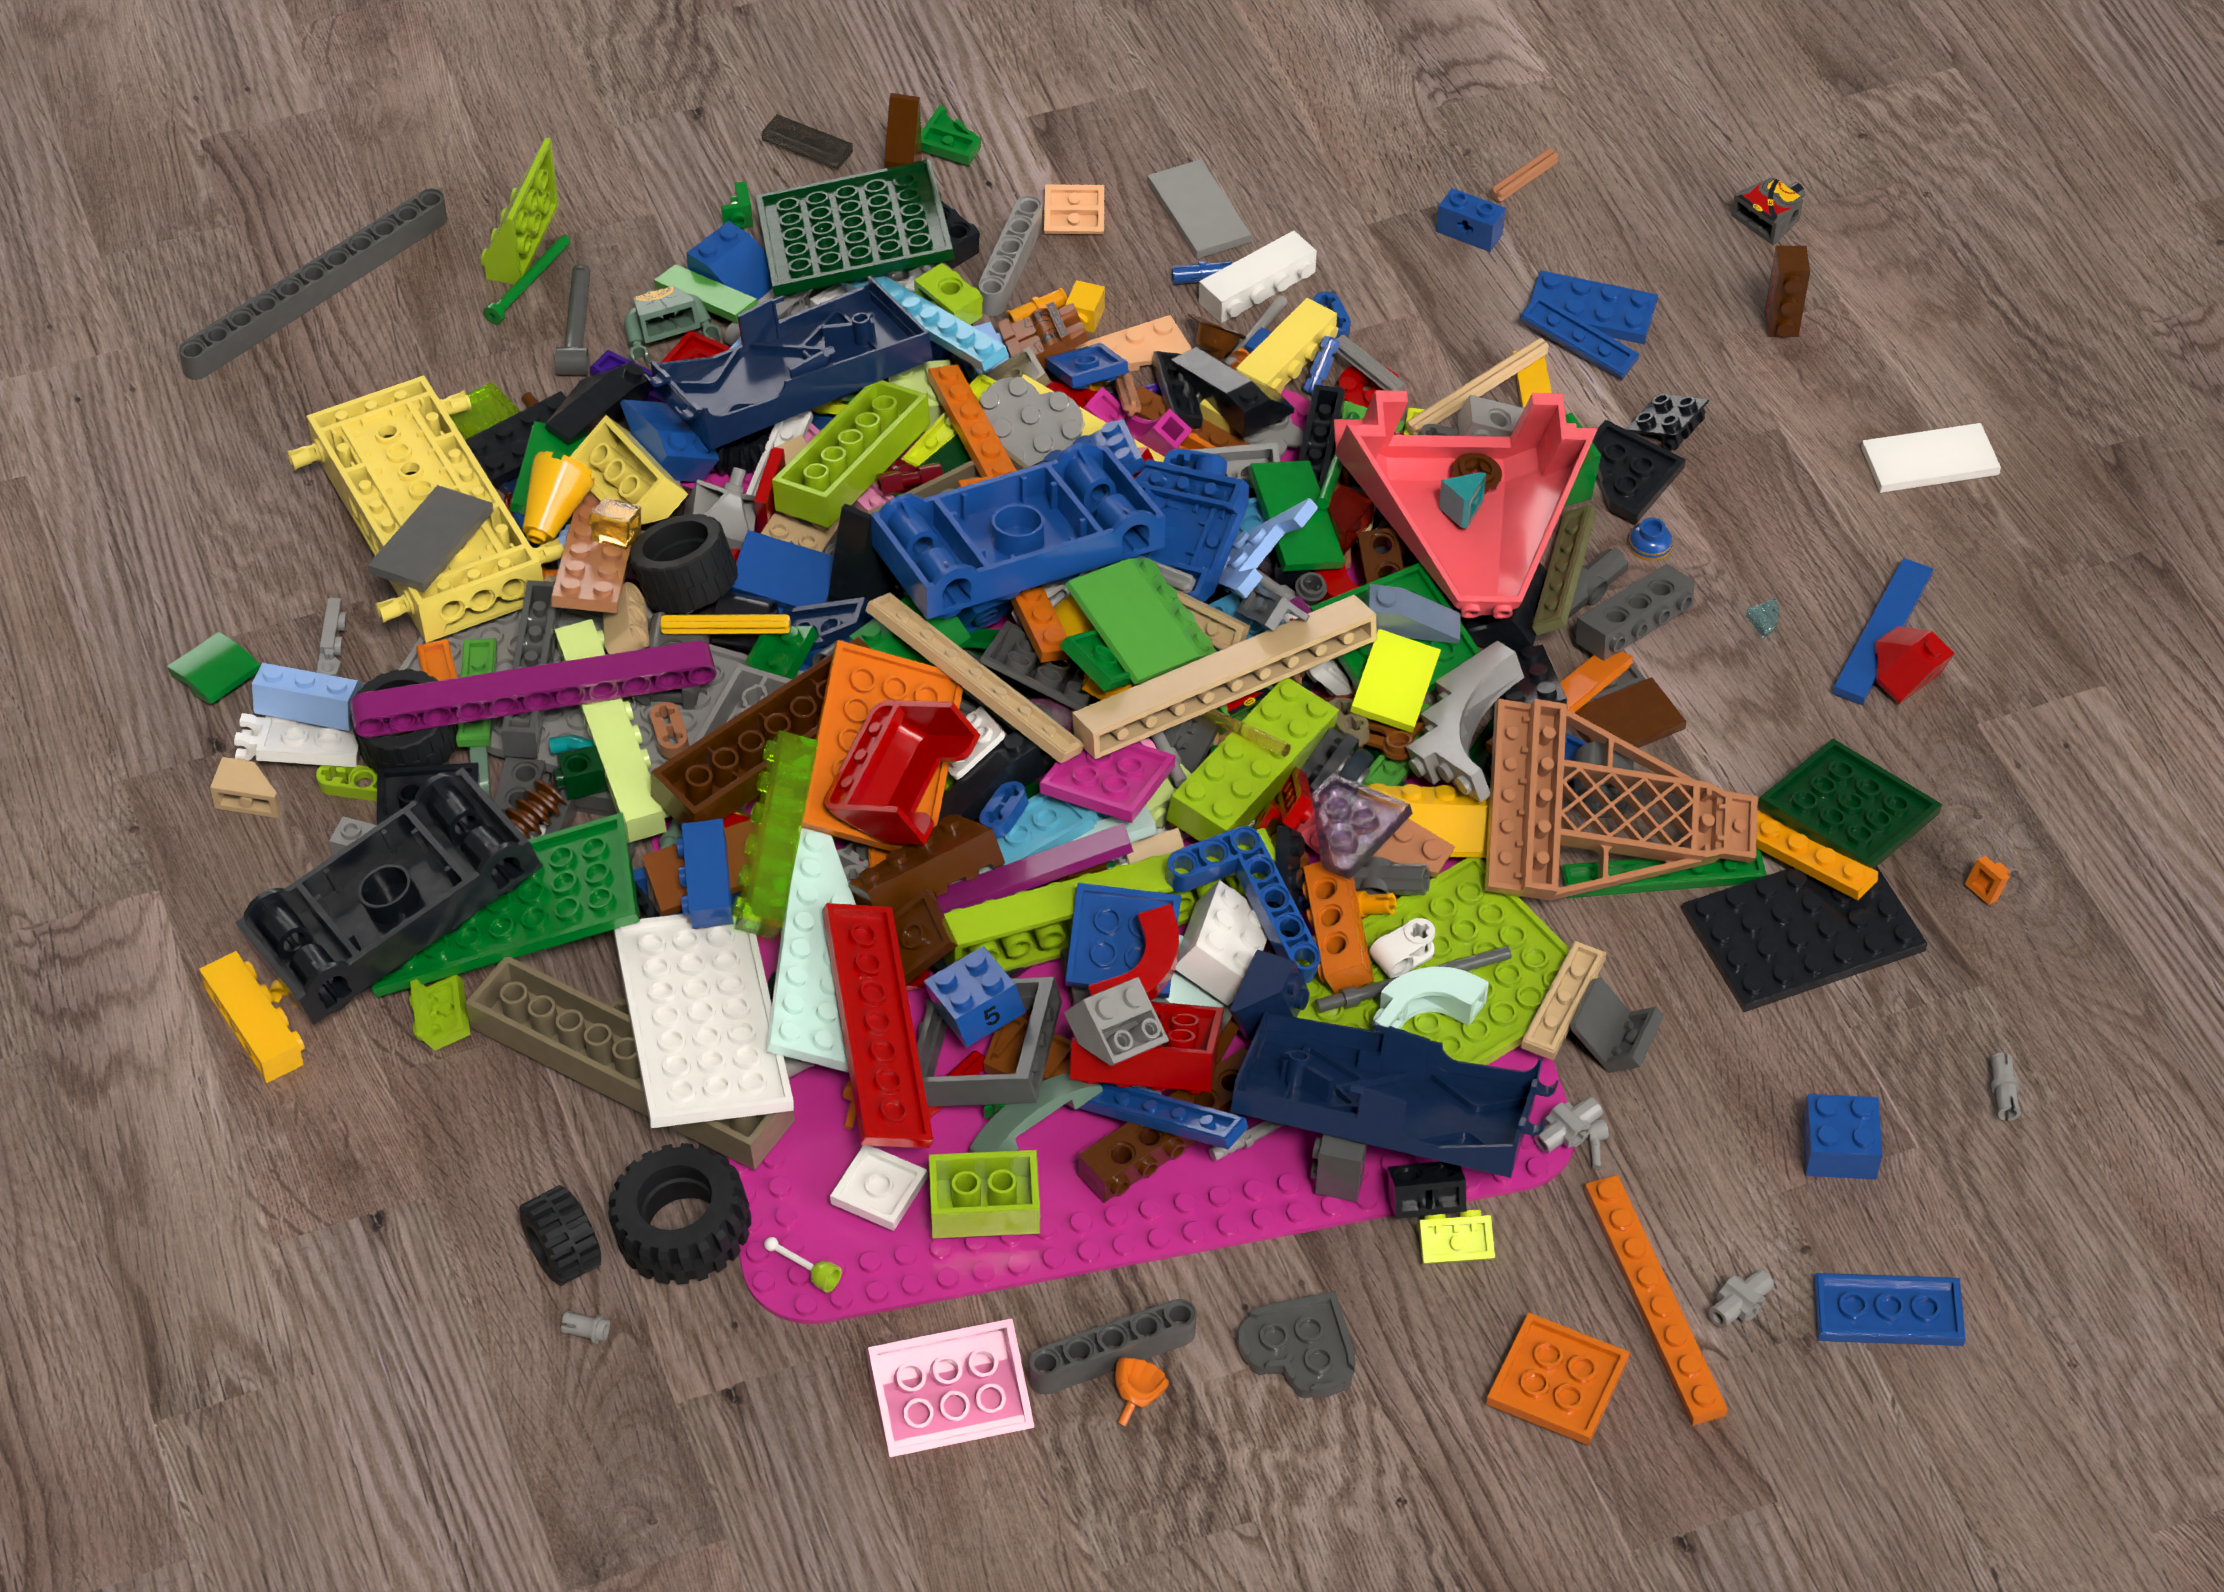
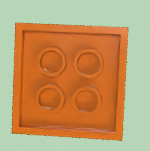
M1528 1312L1487 1396L1486 1405L1589 1446L1629 1361L1630 1352Z

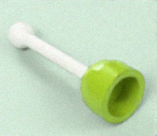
M768 1237L764 1242L766 1250L777 1251L810 1270L812 1283L822 1291L829 1293L839 1283L842 1269L836 1264L823 1260L814 1265L779 1245L778 1240L774 1237Z

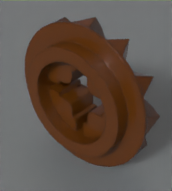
M1466 453L1454 461L1451 470L1453 478L1473 474L1475 469H1478V473H1486L1484 494L1489 489L1496 490L1501 481L1502 470L1499 464L1487 455Z

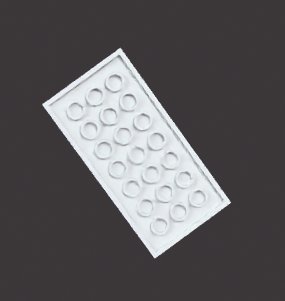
M750 906L733 908L734 924L693 929L690 916L684 917L683 914L643 918L638 923L613 930L651 1128L794 1111V1101L784 1056L766 1052L772 1003Z

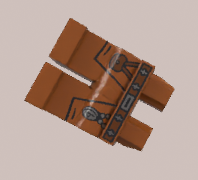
M1052 301L1045 304L1047 308L1037 309L1029 317L1010 324L1008 318L997 322L1011 357L1030 346L1042 367L1046 369V357L1075 350L1074 347L1090 341L1073 303L1057 309L1055 302Z

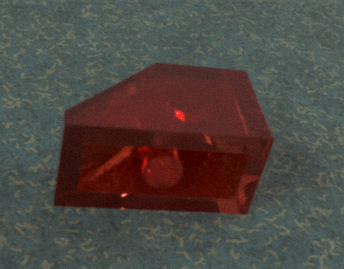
M1340 485L1333 493L1327 511L1344 556L1357 541V533L1364 532L1372 523L1374 503L1368 495Z

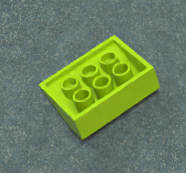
M551 138L544 139L523 174L517 188H513L510 203L507 208L502 210L500 224L498 228H494L492 231L491 243L488 249L485 248L482 252L481 265L485 267L487 280L514 285L527 272L558 208L559 201Z

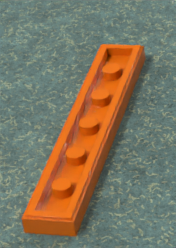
M1621 651L1603 661L1593 655L1563 679L1560 684L1567 698L1568 710L1575 713L1629 669V666L1633 663V656ZM1493 737L1486 742V752L1492 754Z

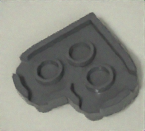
M1336 1291L1261 1306L1253 1309L1249 1317L1239 1327V1351L1255 1374L1283 1373L1289 1385L1294 1388L1295 1393L1301 1398L1329 1397L1350 1388L1356 1365L1355 1351Z

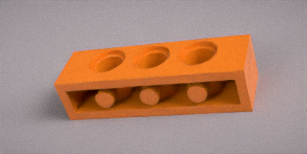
M1342 854L1304 866L1306 880L1303 881L1302 890L1307 901H1310L1311 908L1306 909L1310 925L1312 928H1315L1316 935L1312 937L1321 955V963H1319L1317 970L1322 983L1328 982L1334 993L1337 994L1342 988L1353 985L1359 987L1374 982L1351 868Z

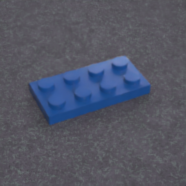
M1540 270L1530 302L1536 294H1539L1612 338L1645 344L1657 305L1658 294Z

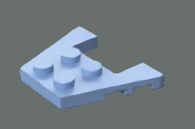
M1308 498L1248 532L1243 531L1235 538L1234 547L1230 551L1216 588L1225 592L1231 591L1234 595L1238 594L1243 599L1247 598L1263 578L1256 568L1283 534L1302 528L1317 510L1318 506Z

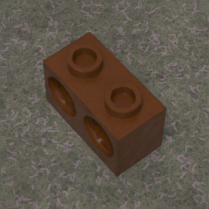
M1393 527L1357 533V546L1365 584L1378 580L1384 575H1390L1409 567H1403L1401 556H1406L1405 542L1401 537H1397V532ZM1384 545L1390 551L1385 554H1379L1374 549L1377 546Z

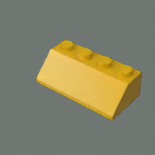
M1375 783L1360 786L1359 807L1367 795H1370L1455 846L1450 857L1486 858L1490 796L1479 802L1469 794L1464 795L1459 788L1449 785L1420 787L1415 784L1386 786Z

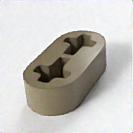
M1342 697L1331 700L1329 703L1339 709L1335 730L1344 736L1350 733L1359 739V746L1366 744L1370 738L1369 723L1366 717L1350 712L1353 700Z

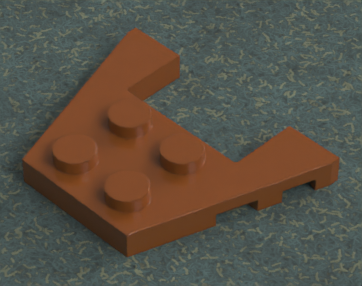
M1026 1010L1025 1014L995 1031L983 1062L986 1073L991 1075L1016 1074L1029 1024L1027 1019L1031 1015L1032 1010ZM1054 1033L1042 1081L1054 1076L1070 1073L1071 1040Z

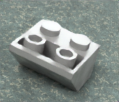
M1139 977L1085 998L1064 1012L1079 1045L1110 1066L1169 1041Z

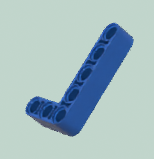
M1249 826L1237 827L1179 849L1170 855L1165 879L1176 892H1186L1235 873L1276 955L1295 962L1299 959L1308 961L1310 963L1309 966H1301L1297 962L1296 965L1305 983H1309L1314 979L1320 962V951L1257 830ZM1244 844L1249 846L1251 849L1241 850L1237 847V845ZM1215 856L1220 861L1211 862L1207 860L1206 857ZM1184 868L1188 870L1189 873L1180 874L1176 872L1175 869ZM1253 873H1261V874H1263L1266 878H1265V879H1257V878L1253 877L1252 874H1253ZM1270 901L1276 902L1281 907L1272 908L1266 903ZM1288 930L1296 936L1286 937L1281 931Z

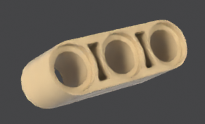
M626 582L623 586L618 612H602L605 647L608 654L640 650L649 646L645 598L636 585Z

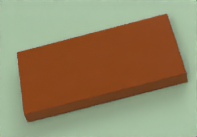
M771 813L725 828L731 894L789 875L791 864ZM677 844L642 855V860L662 916L682 911L681 896L687 895V887H681L679 867L685 866L684 858H679Z

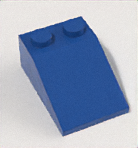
M730 221L726 222L687 252L688 270L752 296L757 301L773 288L766 251L749 233Z
M624 399L621 401L620 404L632 436L675 481L696 482L697 479L703 481L719 461L716 449L711 450L668 403Z

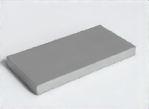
M1202 159L1147 175L1148 185L1196 259L1251 242V233Z

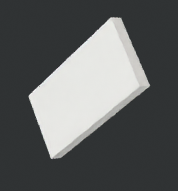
M1981 423L1863 440L1861 445L1862 452L1880 493L1995 476L2000 474L2001 469Z

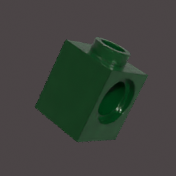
M596 745L557 754L558 768L553 769V776L557 789L563 788L567 801L606 792L605 771Z

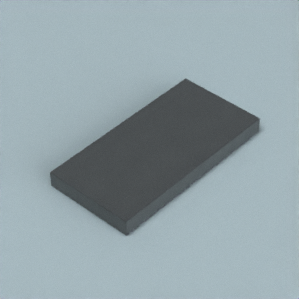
M437 485L367 565L369 574L425 592L494 511L492 502Z

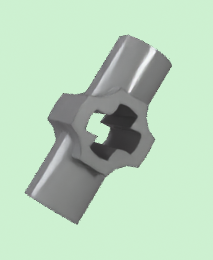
M1588 1096L1574 1107L1569 1102H1561L1546 1117V1127H1544L1541 1134L1534 1136V1140L1538 1147L1546 1154L1562 1143L1568 1148L1577 1147L1585 1141L1591 1132V1123L1603 1115V1110L1599 1103L1591 1096Z
M1757 1270L1745 1281L1740 1276L1736 1277L1734 1275L1718 1293L1717 1300L1719 1302L1709 1310L1712 1322L1720 1328H1725L1738 1317L1743 1322L1751 1321L1764 1306L1766 1300L1764 1296L1774 1287L1770 1275L1763 1270Z

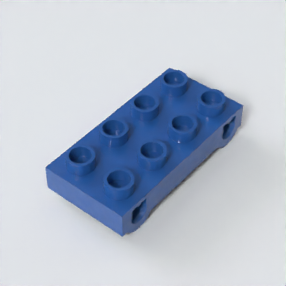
M1079 442L1067 447L1055 460L922 499L920 496L911 493L898 495L883 505L880 511L871 514V541L874 549L926 619L934 617L950 618L959 614L962 609L993 599L1009 600L1017 597L1023 590L1052 581L1068 582L1077 578L1082 572L1111 563L1115 564L1128 558H1138L1141 554L1164 548L1165 515L1107 445L1098 447L1094 443Z

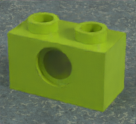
M943 263L914 279V293L967 324L971 325L983 317V297L980 291L975 287H971L956 271H952Z

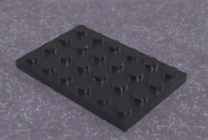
M1878 866L1874 869L1878 871V881L1859 900L1791 867L1685 902L1682 906V913L1743 1012L1925 952L1927 942Z

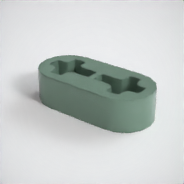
M487 746L470 747V762L479 763L480 787L491 798Z

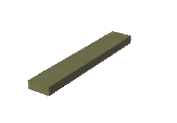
M1592 505L1563 513L1532 625L1536 635L1561 629L1567 625L1596 516Z

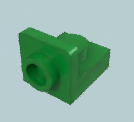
M746 181L735 182L736 195L730 196L731 204L721 206L723 225L730 221L741 229L753 227V218Z

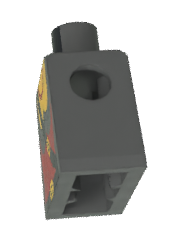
M1768 178L1735 194L1731 216L1773 246L1799 221L1805 190L1798 182H1794L1787 187L1776 178Z

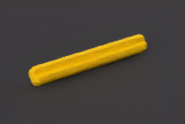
M787 614L663 615L660 620V628L663 634H788L791 628L790 616Z

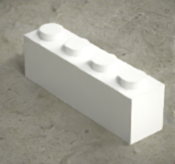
M1292 231L1199 281V304L1220 323L1232 317H1237L1243 311L1262 303L1265 299L1286 290L1289 286L1315 273L1317 250L1299 234Z

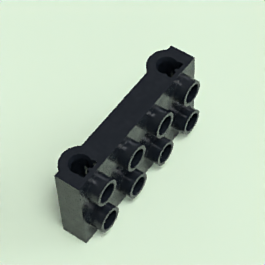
M462 767L456 772H443L429 778L418 790L414 801L288 887L269 889L256 896L249 903L243 917L235 923L250 948L314 1025L330 1013L344 1008L353 997L386 974L402 968L408 959L444 934L457 930L467 918L493 900L516 889L522 880L540 869L542 865L530 841Z

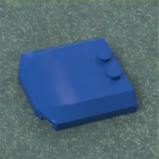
M1148 459L1143 464L1146 468L1135 480L1165 515V547L1141 554L1140 556L1150 558L1153 561L1192 575L1196 580L1195 586L1190 593L1185 594L1204 603L1216 590L1249 504V484L1243 479Z

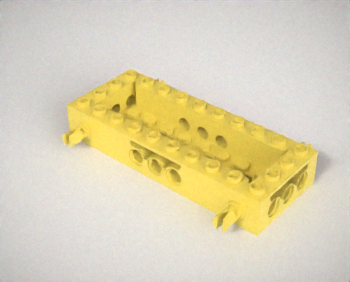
M423 375L307 415L312 444L289 450L287 455L294 470L312 464L315 461L320 462L374 556L377 555L437 485L492 502L494 510L425 592L390 581L399 597L375 603L382 623L399 617L404 613H409L424 641L428 643L522 609L527 580L544 581L541 564L561 559L564 548L562 543L559 544V538L542 544L538 548H532L449 416L450 414L454 415L471 409V402L468 395L465 394V390L448 396L446 399H439ZM408 472H416L412 475H405Z

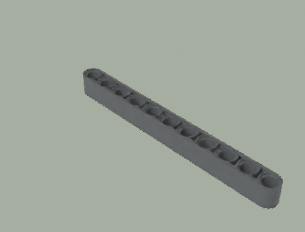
M429 188L419 192L183 341L179 346L183 374L193 380L208 376L442 227L447 221L445 199L442 191Z

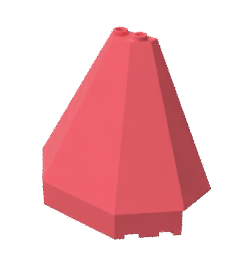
M1375 390L1363 420L1334 419L1335 455L1453 605L1461 610V616L1464 618H1475L1480 615H1493L1499 619L1512 616V610L1519 608L1598 428H1577L1576 423H1566L1564 397L1560 393H1532L1510 437L1394 435L1408 403L1407 391ZM1466 453H1480L1491 457L1499 464L1502 470V478L1496 490L1489 489L1484 494V502L1468 529L1461 528L1439 509L1441 480L1453 478L1452 466L1459 456Z

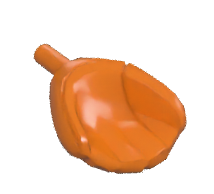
M1121 1357L1118 1359L1115 1369V1383L1121 1398L1127 1404L1117 1423L1126 1427L1135 1406L1144 1408L1160 1397L1167 1389L1169 1380L1158 1366L1146 1360Z

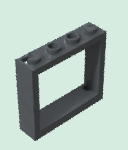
M1054 977L1011 978L1016 984L1025 1010H1032L1016 1074L934 1077L948 1024L935 1010L931 998L926 999V1015L924 1021H921L919 1024L917 1050L927 1106L1037 1103L1062 1004Z

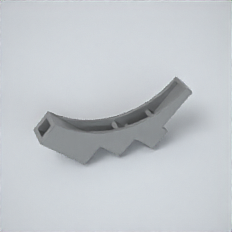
M1496 641L1435 681L1439 695H1437L1438 703L1421 713L1425 724L1423 728L1424 735L1406 746L1411 758L1408 762L1409 766L1417 777H1423L1432 784L1437 783L1441 779L1447 783L1452 782L1464 795L1469 794L1479 802L1491 796L1482 769L1469 758V749L1475 729L1488 709L1507 690L1525 678L1515 651Z

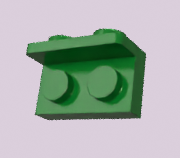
M791 626L788 634H760L746 659V664L755 669L793 679L796 677L814 644L818 633L813 626Z

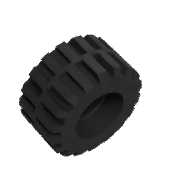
M558 1185L521 1204L519 1207L520 1222L526 1239L540 1266L556 1284L562 1286L601 1265L600 1246L592 1225L577 1199L565 1187Z

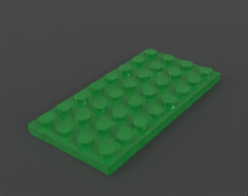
M623 812L528 839L542 867L522 880L516 889L499 896L467 918L457 930L444 934L412 956L402 968L386 974L373 983L372 990L375 996L380 997L411 988L410 981L417 979L421 984H426L499 963L505 957H520L640 922L628 828Z

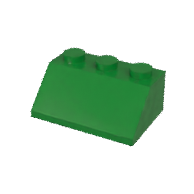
M909 595L900 600L962 649L972 642L970 634L957 615L950 618L934 617L926 619ZM875 618L849 636L850 641L859 637L873 650L935 666Z

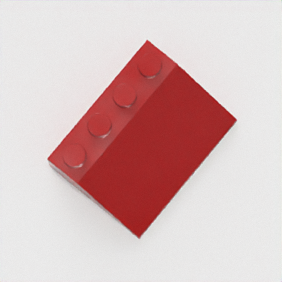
M1150 1001L1169 1041L1112 1066L1079 1045L1073 1034L1071 1041L1070 1080H1079L1086 1084H1096L1098 1082L1113 1083L1124 1088L1134 1085L1147 1086L1158 1091L1181 1089L1192 1094L1211 1092L1215 1077L1224 1008Z

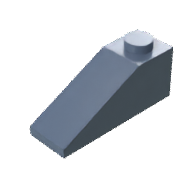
M1369 585L1364 604L1376 613L1377 632L1378 629H1382L1405 638L1459 644V612L1404 588Z

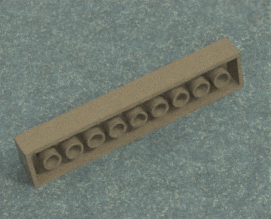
M512 957L503 958L465 1002L472 1029L649 1117L629 1015ZM794 1111L667 1127L755 1170L793 1124L795 1117Z

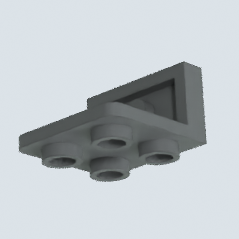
M1595 978L1591 980L1570 1023V1027L1587 1049L1610 1073L1641 1066L1652 1040L1658 1033V1028L1664 1015L1657 1006L1630 1012L1602 978Z

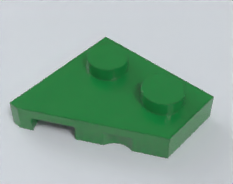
M940 105L921 131L923 152L968 166L981 148V138L973 131L966 129L965 124L959 119L952 120L947 115V109Z

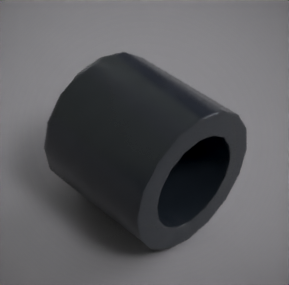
M727 591L723 597L718 599L714 614H780L778 604L774 599ZM711 634L712 645L735 652L750 654L760 634Z

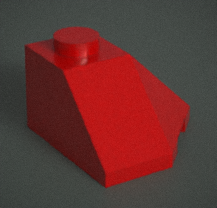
M1897 626L1875 643V655L1878 656L1876 682L1898 704H1901L1941 675L1955 653L1933 631Z

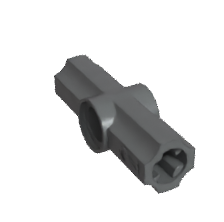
M1615 547L1613 549H1606L1586 567L1582 565L1568 619L1587 603L1590 605L1598 603L1606 593L1608 586L1628 570L1629 562L1625 559L1623 552Z
M1369 857L1365 859L1364 863H1347L1353 872L1356 891H1366L1368 894L1393 893L1394 895H1426V892L1429 891L1430 876L1427 864H1394L1382 857Z

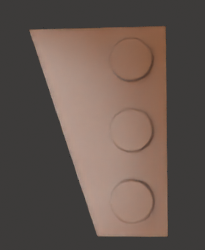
M1367 795L1332 852L1342 855L1349 853L1361 856L1362 860L1369 857H1382L1394 864H1427L1429 876L1436 878L1452 854L1455 846L1370 795Z

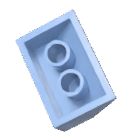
M262 663L252 682L254 713L350 731V700L363 688L365 682Z

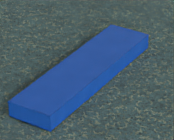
M1536 294L1520 315V321L1621 381L1639 359V353L1539 294Z

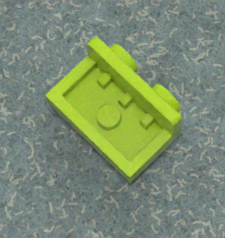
M453 975L428 987L421 984L417 979L410 981L411 995L409 996V1002L414 1011L415 1020L412 1027L419 1041H424L434 1051H437L471 1035L465 1006L464 981L461 977Z

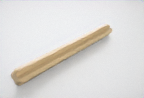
M1542 338L1534 340L1408 420L1407 431L1412 435H1418L1424 425L1441 422L1461 409L1469 395L1482 396L1548 354V343Z

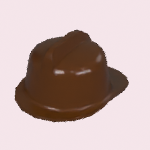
M1188 313L1189 317L1197 321L1196 345L1201 350L1220 360L1232 353L1241 338L1246 339V336Z

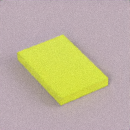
M1378 629L1377 640L1373 643L1350 712L1413 733L1441 649Z

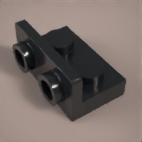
M1334 728L1328 730L1301 768L1307 774L1310 792L1313 796L1316 797L1321 793L1325 794L1332 785L1330 781L1346 757L1348 755L1352 756L1358 748L1359 739L1350 733L1344 736Z

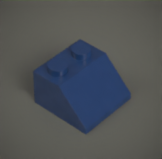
M1261 950L1256 951L1230 1008V1012L1244 1039L1253 1040L1265 1012L1297 1018L1300 1010L1306 1008L1310 993L1296 962Z

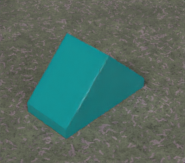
M1479 472L1441 480L1439 509L1461 528L1468 529L1484 502L1486 473Z

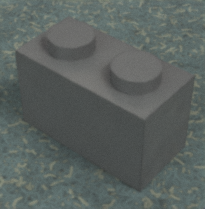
M1326 1134L1323 1135V1138L1316 1137L1312 1154L1314 1161L1310 1177L1316 1179L1315 1194L1357 1202L1364 1176L1367 1144Z

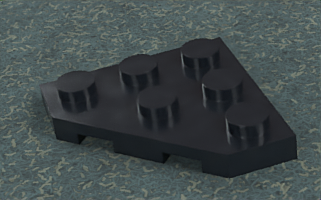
M1605 420L1598 427L1592 441L1601 454L1597 475L1609 511L1635 524L1638 523L1685 468L1686 459L1608 420Z

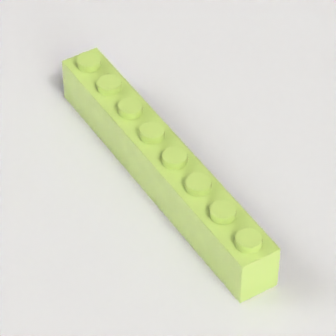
M593 619L554 629L562 662L605 655L603 630H596ZM622 698L579 704L578 706L590 740L596 745L602 761L605 781L617 814L623 812L625 816L629 843L667 832L664 818L670 817V814L651 797V774L648 771L649 768H652L647 749L640 750L639 744H643L638 725L632 726L630 720H634L629 701L623 702Z

